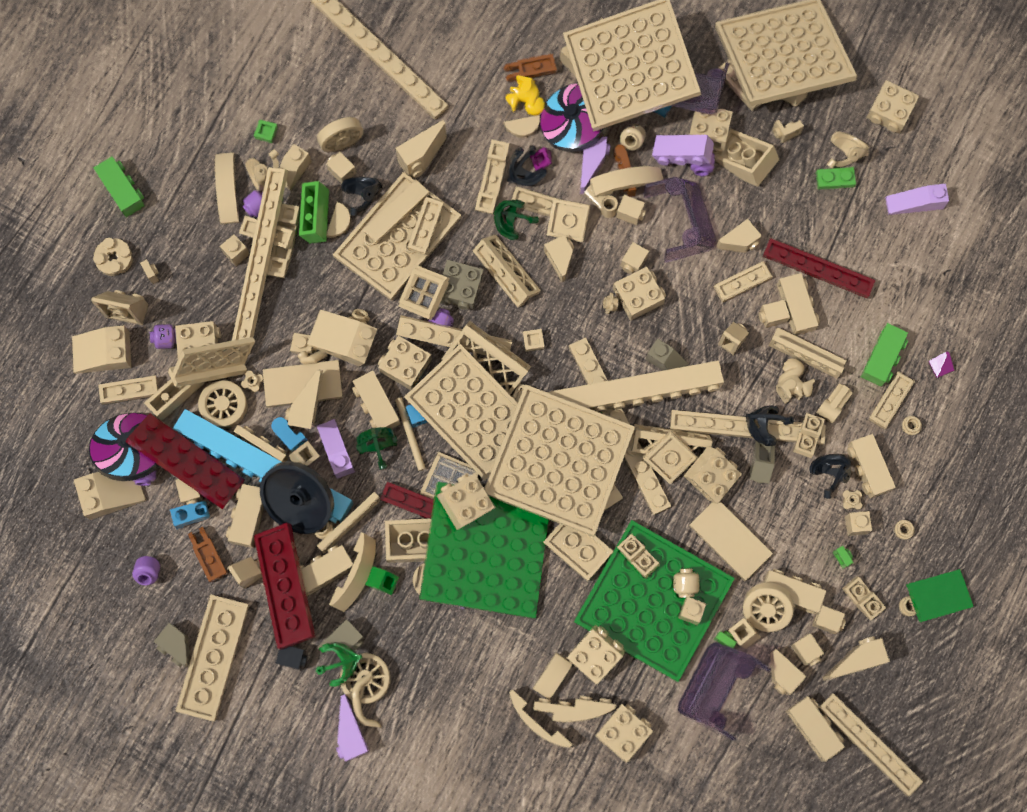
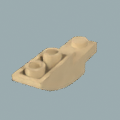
M580 696V699H575L574 707H571L570 702L559 701V705L551 704L549 699L539 698V702L534 703L533 711L553 713L552 721L578 722L605 715L614 710L616 704H611L612 700L600 699L599 702L592 701V697Z

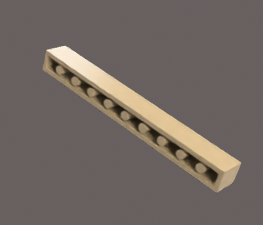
M718 360L547 393L601 413L605 412L607 408L612 407L614 409H622L628 404L639 406L644 404V401L660 402L666 397L676 399L682 397V394L697 395L704 390H708V392L718 391L724 381Z

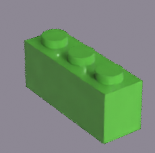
M113 156L93 167L125 217L130 216L145 206L142 202L144 197L139 189L134 190L132 187L135 183L130 175H124L123 171L126 169L120 160L116 162Z
M319 181L302 183L299 236L308 243L325 242L327 237L329 189Z
M887 323L882 329L860 377L880 387L885 382L889 383L893 372L890 371L893 366H897L901 358L898 354L901 349H905L908 343L906 339L908 332Z

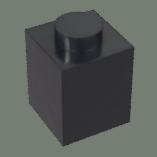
M291 646L282 650L279 649L275 663L301 671L302 667H305L307 664V651Z

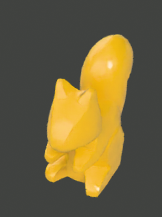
M517 75L518 87H510L512 93L506 95L507 103L514 112L519 102H525V110L529 115H540L544 110L545 102H543V98L539 97V90L535 81L532 78Z

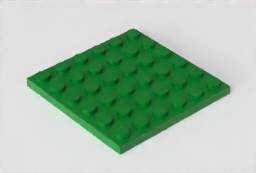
M437 482L419 600L535 619L545 550L543 542L546 540L548 519L488 496L495 508L457 530L437 497L442 492L441 488L449 483Z
M631 520L573 623L587 631H590L595 624L598 627H603L612 640H617L623 645L625 653L678 683L735 578ZM631 534L660 564L646 579L617 548ZM682 568H691L692 572L699 575V592L695 594V597H689L706 604L698 625L678 618L686 597H679V594L674 592V575L679 573Z

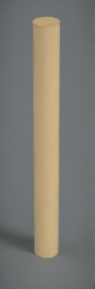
M397 398L395 402L418 471H423L426 468L403 398Z

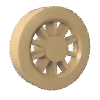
M341 118L322 128L317 135V140L323 151L336 152L356 143L362 137L364 130L357 118Z
M227 380L215 381L206 386L198 400V409L202 418L221 429H228L239 424L245 417L248 408L247 398L243 390L237 384ZM218 389H223L222 396L218 394ZM227 390L232 391V392L227 396ZM215 392L217 398L209 397L210 394ZM207 400L213 402L214 404L207 405ZM230 410L234 411L232 415L229 413ZM224 413H226V414L228 415L227 418H223V417H224Z
M761 583L752 587L745 595L743 603L745 619L760 631H779L786 627L793 617V599L790 593L780 585ZM763 617H767V622L762 621L761 619ZM770 617H773L775 621L770 622Z
M361 653L363 658L357 663L360 672L354 671L357 678H349L341 684V688L344 694L352 700L353 688L350 682L358 681L372 672L370 681L362 686L360 692L361 704H371L377 702L386 694L390 686L391 676L388 666L381 658L374 654ZM362 663H367L365 670L361 666ZM371 663L376 667L369 672V667ZM379 669L381 675L373 676V673ZM382 678L381 685L373 682L374 679ZM372 684L378 687L374 693L370 687ZM365 687L368 688L370 695H364Z

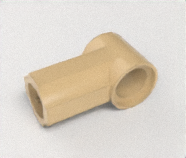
M588 186L584 195L601 210V214L605 218H613L617 214V199L610 195L595 197L592 186ZM606 205H612L613 208H612V209H607V208H605V206H606Z
M838 384L816 413L830 423H833L841 413V408L851 397L852 392L847 386Z

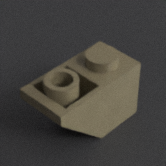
M168 623L154 640V643L158 645L156 649L165 656L167 653L173 657L171 661L180 668L182 665L189 667L190 650L188 636L173 624Z

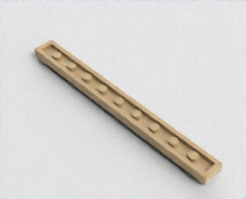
M311 0L313 5L435 120L448 109V104L337 0Z
M268 167L232 341L254 337L288 171L285 169Z
M586 338L569 345V349L587 385L608 381ZM612 407L607 408L605 412H601L606 416L629 424L622 409H614ZM633 433L624 459L654 516L671 508V505L652 467L643 459L645 454L632 452ZM638 441L637 447L642 448Z

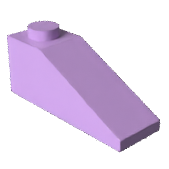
M602 137L597 143L583 150L580 194H584L591 184L590 179L596 176L605 162V155H609L610 144H606L607 137Z
M946 184L924 186L885 197L888 215L941 210L949 202Z
M335 419L318 425L317 429L336 478L339 479L354 473L355 470Z
M346 695L341 696L337 741L339 747L336 749L340 759L344 758L345 761H350L368 753L369 749L349 699Z

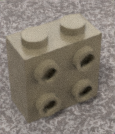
M447 260L443 276L450 279L440 303L444 305L454 304L463 310H474L484 270Z

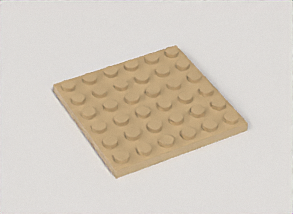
M656 0L563 33L593 131L701 95L670 0Z
M805 0L719 21L715 24V28L749 107L856 81L857 74L821 0Z
M525 384L484 490L492 498L594 537L635 426Z

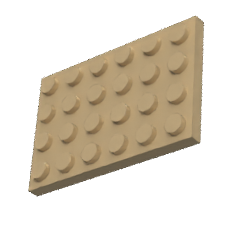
M404 172L333 254L335 259L391 301L408 282L416 265L421 266L462 218L460 213L444 202L426 255L410 251L407 247L422 209L423 200L377 244L373 242L363 232V229L415 181ZM429 191L430 194L427 196L428 198L443 202L441 199H439L437 196H435L433 193Z
M459 344L404 398L485 481L490 476L518 403Z

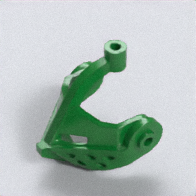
M323 644L319 647V650L321 652L333 650L337 653L341 662L328 666L321 665L316 668V673L321 675L327 670L342 666V676L331 680L329 683L330 687L339 686L353 675L357 663L363 658L362 654L357 655L345 644Z

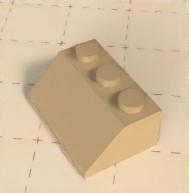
M431 519L385 521L386 561L388 563L425 561Z

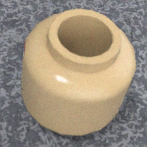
M639 124L627 125L620 136L621 144L628 150H637L645 141V130Z
M691 568L680 569V572L674 575V592L679 594V597H695V594L699 592V575L692 572Z

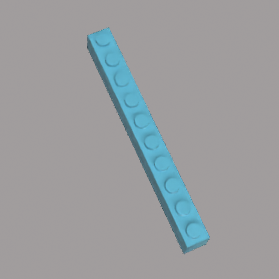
M184 409L173 427L176 432L194 442L202 450L204 448L209 450V454L219 460L222 457L227 460V465L235 469L237 466L242 468V473L251 478L253 475L260 478V483L265 473L271 467L281 463L280 460ZM331 489L334 498V512L329 521L335 524L337 521L342 523L354 503L351 499Z

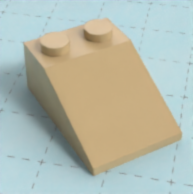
M444 120L396 147L398 163L411 178H418L424 173L446 140Z
M733 129L728 131L724 152L712 151L715 154V162L743 181L757 187L779 161L774 145Z
M115 290L114 292L107 291L94 296L91 300L106 318L143 325L148 303L141 295L132 294V296L125 295L122 291Z
M320 310L307 345L359 367L365 364L377 328L361 321Z
M124 325L104 327L72 336L74 374L131 368L130 332Z
M319 369L315 372L292 403L291 408H287L285 420H288V425L308 429L314 427L324 370Z
M99 472L74 479L83 514L89 520L146 501L142 486L135 485L133 481L112 480Z
M875 636L858 641L859 645L850 650L823 676V680L826 681L889 662L882 638L876 640Z

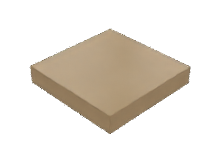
M553 198L547 235L553 237L565 235L566 239L584 242L590 205Z
M671 430L643 456V459L669 484L698 458Z

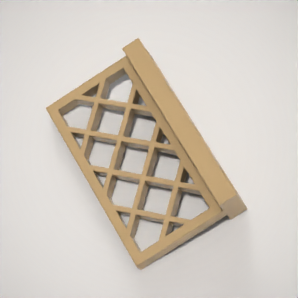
M469 321L445 353L442 360L455 349L457 344H461V338L464 335L471 339L472 346L464 348L466 350H473V356L477 362L488 361L489 371L487 372L493 378L494 373L503 372L505 382L499 384L501 386L505 385L506 392L511 395L531 366ZM483 348L487 353V358L477 359L476 349ZM491 360L502 362L503 369L493 370ZM514 371L519 377L516 381L508 382L506 372Z
M253 337L184 349L179 356L176 366L170 367L168 373L175 387L245 374L247 371L245 362L255 340Z

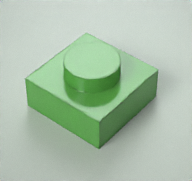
M259 119L254 138L273 143L278 128L277 124Z
M844 546L833 551L842 569L853 563L851 552L847 548L845 549Z
M719 631L714 638L715 641L728 650H732L737 643L733 640L734 637L727 631Z

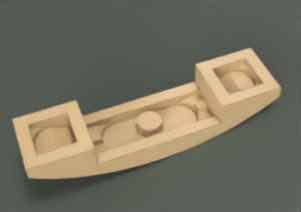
M491 140L475 211L489 214L494 213L510 143Z
M234 153L215 154V181L220 224L239 223Z
M653 166L615 170L590 179L595 197L610 195L616 190L640 186L653 188L665 185L660 167Z
M281 204L278 226L297 232L300 207ZM296 233L290 250L273 245L267 271L268 276L285 278L293 252Z
M362 532L354 548L358 555L343 589L340 587L336 588L329 604L342 612L348 609L359 596L373 566L376 540Z
M513 690L509 692L518 715L534 733L544 740L561 747L570 748L573 745L558 731L553 736L548 734L522 710L527 703Z

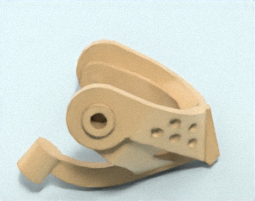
M840 131L835 132L831 137V142L844 151L848 159L835 161L831 158L827 165L833 169L834 166L843 167L856 162L861 157L868 156L869 146L850 134Z
M274 149L268 154L272 158L273 168H279L276 158L279 154ZM250 158L245 164L247 172L255 188L262 193L268 168L264 164H260L258 160Z

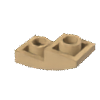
M808 413L805 414L793 452L809 458L813 457L825 419Z
M632 534L617 547L645 579L660 566L659 562Z
M858 576L842 588L851 601L869 620L874 619L886 608L875 593L871 592Z
M556 652L534 684L533 689L550 700L573 663Z

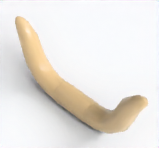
M372 672L358 680L353 687V708L355 717L361 724L381 728L379 722L367 719L362 713L360 690L362 686L370 681L372 677Z

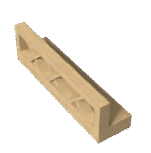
M497 235L482 239L474 248L473 252L517 307H521L530 297L541 292ZM491 242H494L498 248L494 247ZM525 285L529 286L532 291H529Z
M778 327L768 345L837 379L843 372V367L847 361Z
M634 424L632 452L646 454L670 430L692 452L699 446L707 448L712 445V439L707 434ZM639 438L647 439L650 443L645 448L637 447Z

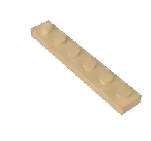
M400 315L396 335L451 347L463 329ZM464 335L461 338V345L463 347L472 346L471 339ZM491 336L507 349H511L512 340ZM483 348L476 349V353L487 355Z
M834 693L819 706V709L906 796H910L923 782Z

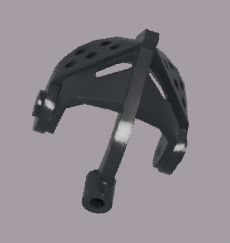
M529 146V151L517 163L516 160L524 152V149L519 147L513 152L510 159L507 182L522 186L535 185L546 176L547 170L541 167L535 172H529L522 168L524 162L530 156L535 155L536 146Z
M353 177L342 182L341 189L343 192L361 195L362 199L365 200L362 205L351 207L350 215L357 216V212L365 210L374 200L378 191L383 188V185L377 178Z
M769 405L746 414V423L749 433L758 443L765 446H775L777 443L776 437L769 434L768 420H777L783 422L784 425H790L794 423V418L792 416L773 415L779 413V408ZM754 419L757 420V422H758L760 428L757 427V425H756Z
M823 455L816 458L810 464L809 471L811 474H829L836 477L831 487L824 489V498L830 499L839 483H847L850 479L851 460L845 455ZM831 465H841L840 468H831Z

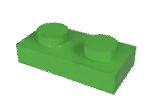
M854 167L819 169L816 171L818 190L849 188L856 185Z

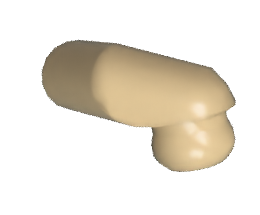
M320 350L308 356L307 351L298 354L299 362L302 364L317 363L327 357V353Z

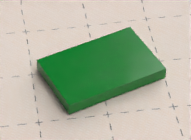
M960 569L906 585L919 623L974 607Z

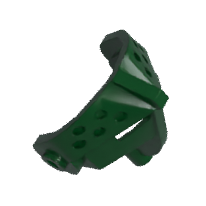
M517 199L502 201L494 211V222L498 232L510 240H518L519 233L514 230L515 217L526 219L530 224H538L539 218L537 216L517 213V207L524 208L525 202ZM502 215H505L507 223H504Z
M371 428L357 436L356 448L360 455L365 454V452H377L379 470H383L387 466L385 460L383 461L380 451L389 446H397L398 439L391 428ZM378 438H385L386 441L378 442L377 439H378ZM374 441V443L367 446V442Z

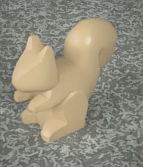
M795 358L785 361L783 366L784 373L779 377L778 384L776 385V392L785 404L788 403L792 395L797 400H800L803 396H811L815 380L812 379L806 382L800 380L799 377L804 372L802 362Z

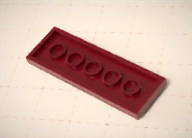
M150 413L126 440V443L221 509H224L245 482V479Z
M285 523L254 535L277 649L282 650L315 638L291 524Z

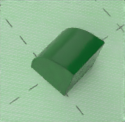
M372 566L365 585L392 595L399 577L386 570Z

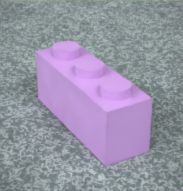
M656 135L652 156L661 165L710 164L714 142L708 135Z

